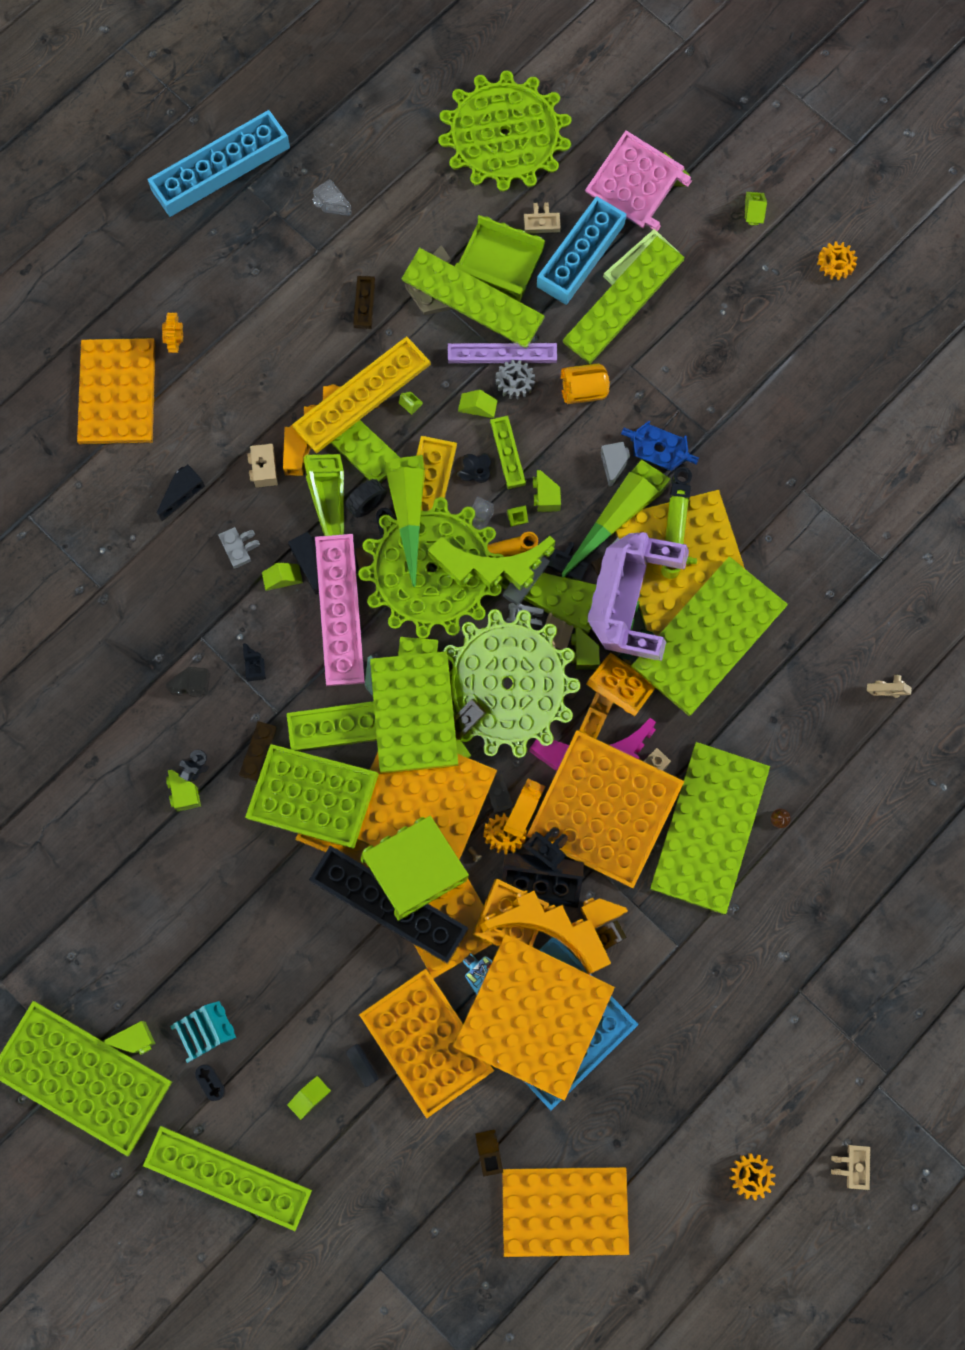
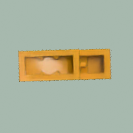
M596 692L579 731L597 739L613 702Z
M529 778L527 779L503 831L522 838L546 786Z

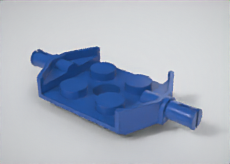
M650 421L636 431L625 427L622 430L621 435L631 438L634 456L670 471H673L686 461L697 465L699 457L689 454L687 436L682 438L652 426ZM656 445H662L664 447V451L657 452L654 447Z

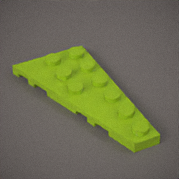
M542 573L524 600L540 609H544L547 613L550 612L553 614L552 616L565 621L566 624L572 625L573 628H580L588 635L592 629L588 622V613L591 610L592 598L597 585ZM503 576L504 579L500 585L506 589L511 582Z

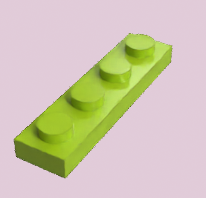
M504 416L490 419L507 489L525 486L526 481L509 417Z

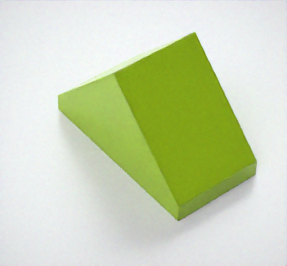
M480 389L463 393L458 412L494 418L498 400Z
M278 562L262 572L266 591L303 583L299 564Z
M316 1076L287 1105L302 1120L331 1090Z

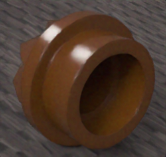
M777 809L771 814V822L775 827L785 828L789 825L791 817L786 810Z

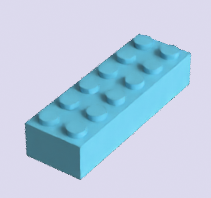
M596 196L537 276V287L567 305L624 227L627 214Z

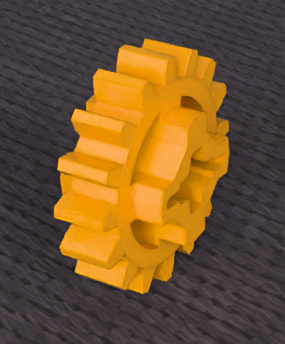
M835 241L833 246L828 243L827 247H823L818 255L817 265L821 266L819 271H825L824 276L831 275V280L837 277L839 281L841 276L846 279L848 274L852 275L857 266L856 261L858 258L854 256L855 250L850 251V245L844 247V242L838 245L837 241Z
M167 313V320L162 324L163 343L167 344L168 353H178L179 343L183 342V324L178 322L177 313Z
M503 813L502 817L496 814L495 820L489 818L488 824H485L483 836L486 838L485 843L490 844L491 850L497 848V853H500L501 850H504L505 854L508 853V850L515 853V849H521L522 843H525L527 830H525L522 838L508 832L504 833L503 829L509 818L506 817L505 813Z
M748 1153L747 1159L744 1155H741V1162L734 1161L736 1168H730L734 1175L730 1176L729 1179L735 1180L732 1188H739L737 1191L738 1195L745 1193V1199H749L750 1195H752L753 1200H757V1195L765 1198V1191L771 1193V1190L768 1188L769 1185H775L771 1178L776 1177V1174L770 1173L773 1166L766 1165L768 1162L766 1158L761 1161V1155L759 1154L753 1158L752 1153ZM750 1162H756L762 1167L755 1169ZM743 1168L742 1177L739 1178L740 1170ZM750 1171L756 1174L754 1177L755 1182L748 1179L751 1176ZM766 1176L765 1183L762 1185V1179ZM751 1185L755 1191H748L743 1186Z

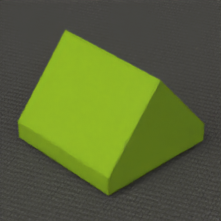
M412 392L401 393L399 398V404L411 415L423 404Z
M526 505L507 510L506 513L510 527L529 523Z

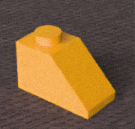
M594 898L583 902L584 906L580 909L585 920L590 919L594 928L628 912L626 907L600 898L594 900Z

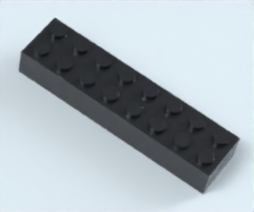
M329 846L309 879L312 884L447 965L468 932V927L429 904L398 921L394 915L395 908L371 870L332 846Z

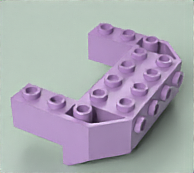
M642 532L629 533L606 548L602 559L601 571L597 578L596 590L592 598L591 610L588 613V622L606 650L662 661L666 646L665 639L660 636L631 631L630 629L647 563L685 570L689 554L687 545L652 539L648 537L647 533Z

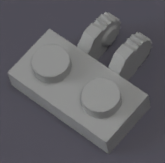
M234 527L218 534L234 569L251 562L247 552L260 545L258 540L249 542L245 546L243 544L244 541L255 535L253 530L244 532L239 536Z

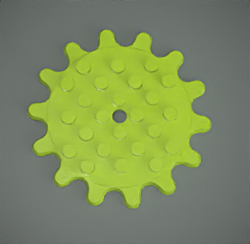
M503 71L497 83H490L485 76L477 75L474 78L476 88L471 93L461 89L453 91L452 97L458 103V107L453 111L443 110L440 113V120L451 126V130L439 136L438 142L444 148L450 147L456 150V154L449 161L451 168L454 170L462 167L472 169L470 181L473 185L478 186L483 180L492 178L496 180L497 188L501 192H506L510 187V182L514 179H520L527 187H533L537 183L535 175L537 170L544 169L550 173L557 171L559 164L553 158V153L556 151L565 152L571 147L570 140L559 134L560 129L566 128L571 124V117L568 114H557L554 111V106L560 101L558 93L551 92L548 95H541L537 91L539 86L538 78L530 77L524 84H517L514 82L513 74L510 71ZM507 129L510 132L507 135L501 133V130Z
M438 497L435 499L431 510H421L415 587L411 582L397 520L389 515L381 516L379 524L384 530V536L379 540L369 538L363 542V549L373 555L374 561L370 566L362 567L358 575L361 580L372 581L376 585V591L368 597V605L372 608L382 605L390 607L391 615L388 619V624L391 628L397 629L405 621H412L416 625L417 636L425 639L430 635L431 628L436 624L444 626L447 634L455 636L460 631L459 619L462 616L469 615L478 621L484 619L486 613L480 604V600L485 595L498 596L502 591L501 585H493L489 588L473 573L474 577L467 584L464 582L460 586L428 556V549L442 537L451 545L470 554L492 558L504 557L502 554L489 552L487 546L495 538L496 531L492 527H486L481 530L475 529L472 525L475 510L472 507H465L459 514L454 515L448 511L447 500L443 497ZM435 564L438 568L436 572H428L427 566Z
M493 609L488 614V625L484 629H478L472 622H466L462 626V632L466 638L465 644L462 647L448 645L443 651H447L448 659L453 665L451 672H449L453 715L456 716L471 699H475L487 712L461 741L468 742L474 736H481L485 743L484 753L488 756L496 755L500 745L506 743L511 746L515 757L522 758L527 753L526 745L531 738H536L542 745L549 746L554 740L553 734L550 731V724L554 720L566 723L571 721L573 717L572 711L564 705L563 699L566 694L576 693L580 689L579 680L567 677L564 672L565 666L573 661L575 657L574 651L570 648L555 649L552 641L557 634L556 626L546 624L541 630H534L530 625L531 614L527 610L519 611L514 622L506 623L503 620L502 613L497 609ZM506 678H510L513 682L512 687L509 689L504 686Z

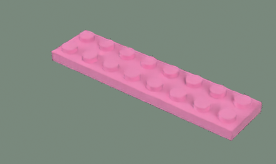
M353 534L315 537L326 686L364 684Z

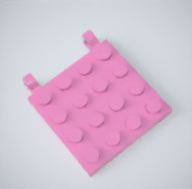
M625 131L585 191L595 198L597 196L627 214V219L644 229L648 225L651 229H655L658 232L661 225L659 221L652 218L653 214L677 180L687 187L692 180L689 175L683 173V165L630 132Z

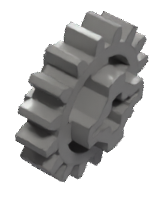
M513 359L511 364L505 362L504 367L500 366L499 372H496L498 391L503 390V396L509 394V399H512L513 396L519 399V395L526 397V391L531 393V387L535 385V381H533L535 380V374H532L533 369H527L528 363L522 365L521 360L515 363Z

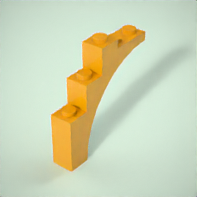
M334 384L323 386V400L341 386ZM317 405L304 406V415ZM292 425L285 427L283 470L287 476H304L305 464L303 458L309 454L311 447Z
M526 890L517 894V898L512 902V906L503 909V913L498 916L493 913L485 917V921L480 925L483 933L497 928L513 926L544 932L568 947L580 960L589 975L611 964L590 919L585 922L583 919H580L571 924L563 905L558 907L552 905L543 910L535 891L528 893Z

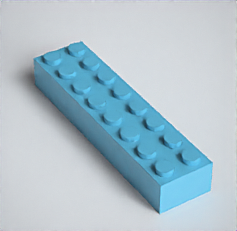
M268 110L147 180L151 191L169 217L289 149L288 135Z

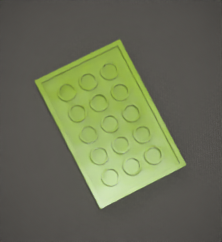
M447 651L370 659L380 774L459 766Z
M270 744L245 818L354 849L379 774L375 771Z

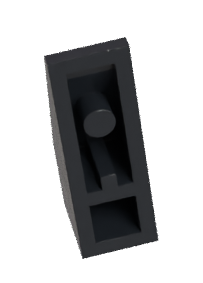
M188 464L176 471L156 512L161 521L165 520L205 487L203 480Z
M306 532L288 541V544L316 595L319 593L315 537H311Z

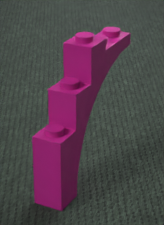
M649 718L635 733L617 743L610 744V746L639 759L640 757L635 752L639 754L645 745L642 743L646 737L650 739L656 729L653 727L656 722ZM536 739L531 745L529 752L557 772L569 745L553 740L551 745L544 746Z

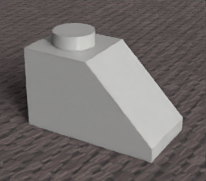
M624 442L601 447L600 454L609 487L613 486L625 468L628 458H630L628 447L625 448Z

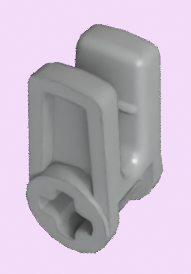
M510 603L508 605L510 610L509 618L506 619V623L515 621V612L517 616L519 611L527 610L532 617H542L544 609L524 606L522 604L517 606L514 603ZM536 618L531 619L530 625L532 628L541 629L542 621Z

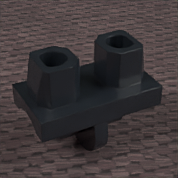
M194 750L188 759H182L179 765L183 769L179 776L187 781H191L192 779L197 780L200 773L207 772L209 767L204 765L207 761L206 753L203 750Z

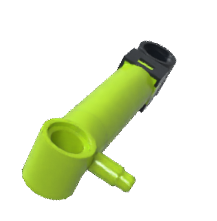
M686 467L677 468L671 480L672 486L669 496L665 541L684 544L688 502L691 492L690 482L692 473ZM677 477H684L686 481L682 482ZM688 556L686 564H697V558ZM663 565L661 567L662 575L668 579L677 577L681 570L678 568L670 570L667 566Z

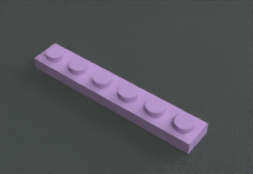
M517 343L448 344V363H511L513 359L515 363H518L519 360H521V363H557V343H530L527 349Z

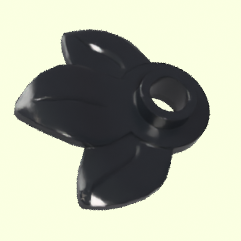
M485 453L479 457L473 454L463 456L464 468L456 472L457 476L466 482L472 480L478 483L486 482L490 476L489 466L491 460L489 456Z

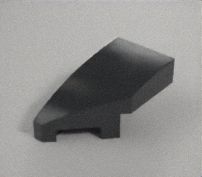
M243 643L247 682L266 679L265 661L261 654L251 649L248 644Z

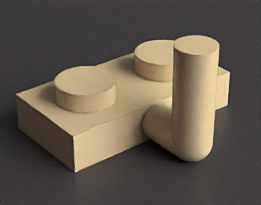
M894 675L893 683L875 681L872 684H867V692L873 696H893L898 698L900 695H911V687L901 680V675Z

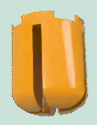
M598 363L561 369L564 389L562 390V395L565 403L576 404L607 398L610 381L608 372L603 365Z

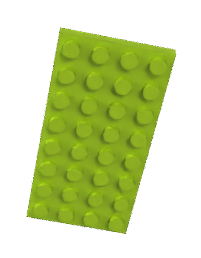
M729 556L658 635L666 641L662 661L639 657L632 664L631 668L690 717L788 604Z
M698 742L695 743L684 777L685 782L679 793L650 890L726 915L770 766Z
M36 1001L31 1003L0 1054L1 1082L126 1156H130L172 1084L171 1080L113 1046L107 1045L101 1039Z

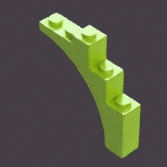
M549 536L539 545L526 552L509 557L492 558L464 552L440 537L428 549V556L460 586L464 582L466 584L470 582L474 577L473 573H475L489 588L493 585L498 586L503 581V576H505L521 591L524 587L527 589L533 583L534 572L531 569H537L542 563L540 560L544 556L548 557L555 550V540Z

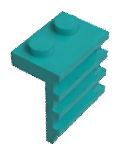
M220 1001L204 1005L170 1026L172 1030L177 1029L189 1058L185 1059L187 1063L218 1045L236 1038L234 1028L229 1023L225 1009ZM192 1018L195 1019V1021H196V1023H197V1025H198V1027H199V1029H200V1032H201V1034H202V1036H203V1038H204V1040H205V1042H206V1045H207L206 1048H205V1046H204V1044H203V1041H202V1039H201V1037H200V1035H199V1033H198V1031H197V1028H196V1026H195V1024H194ZM184 1023L186 1024V1026H187V1028H188V1031H189V1033H190V1035H191V1037H192V1039H193V1041H194V1044H195V1046H196V1048H197V1050H198L197 1053H196V1051H195V1049H194V1047H193V1045H192V1042H191V1040H190V1038H189V1036H188V1034H187V1032H186V1029H185V1027H184V1025H183Z

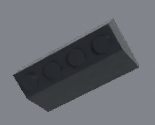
M508 852L505 854L502 881L522 891L527 890L528 893L535 891L539 899L549 904L578 908L584 862L563 859L553 871L534 855Z

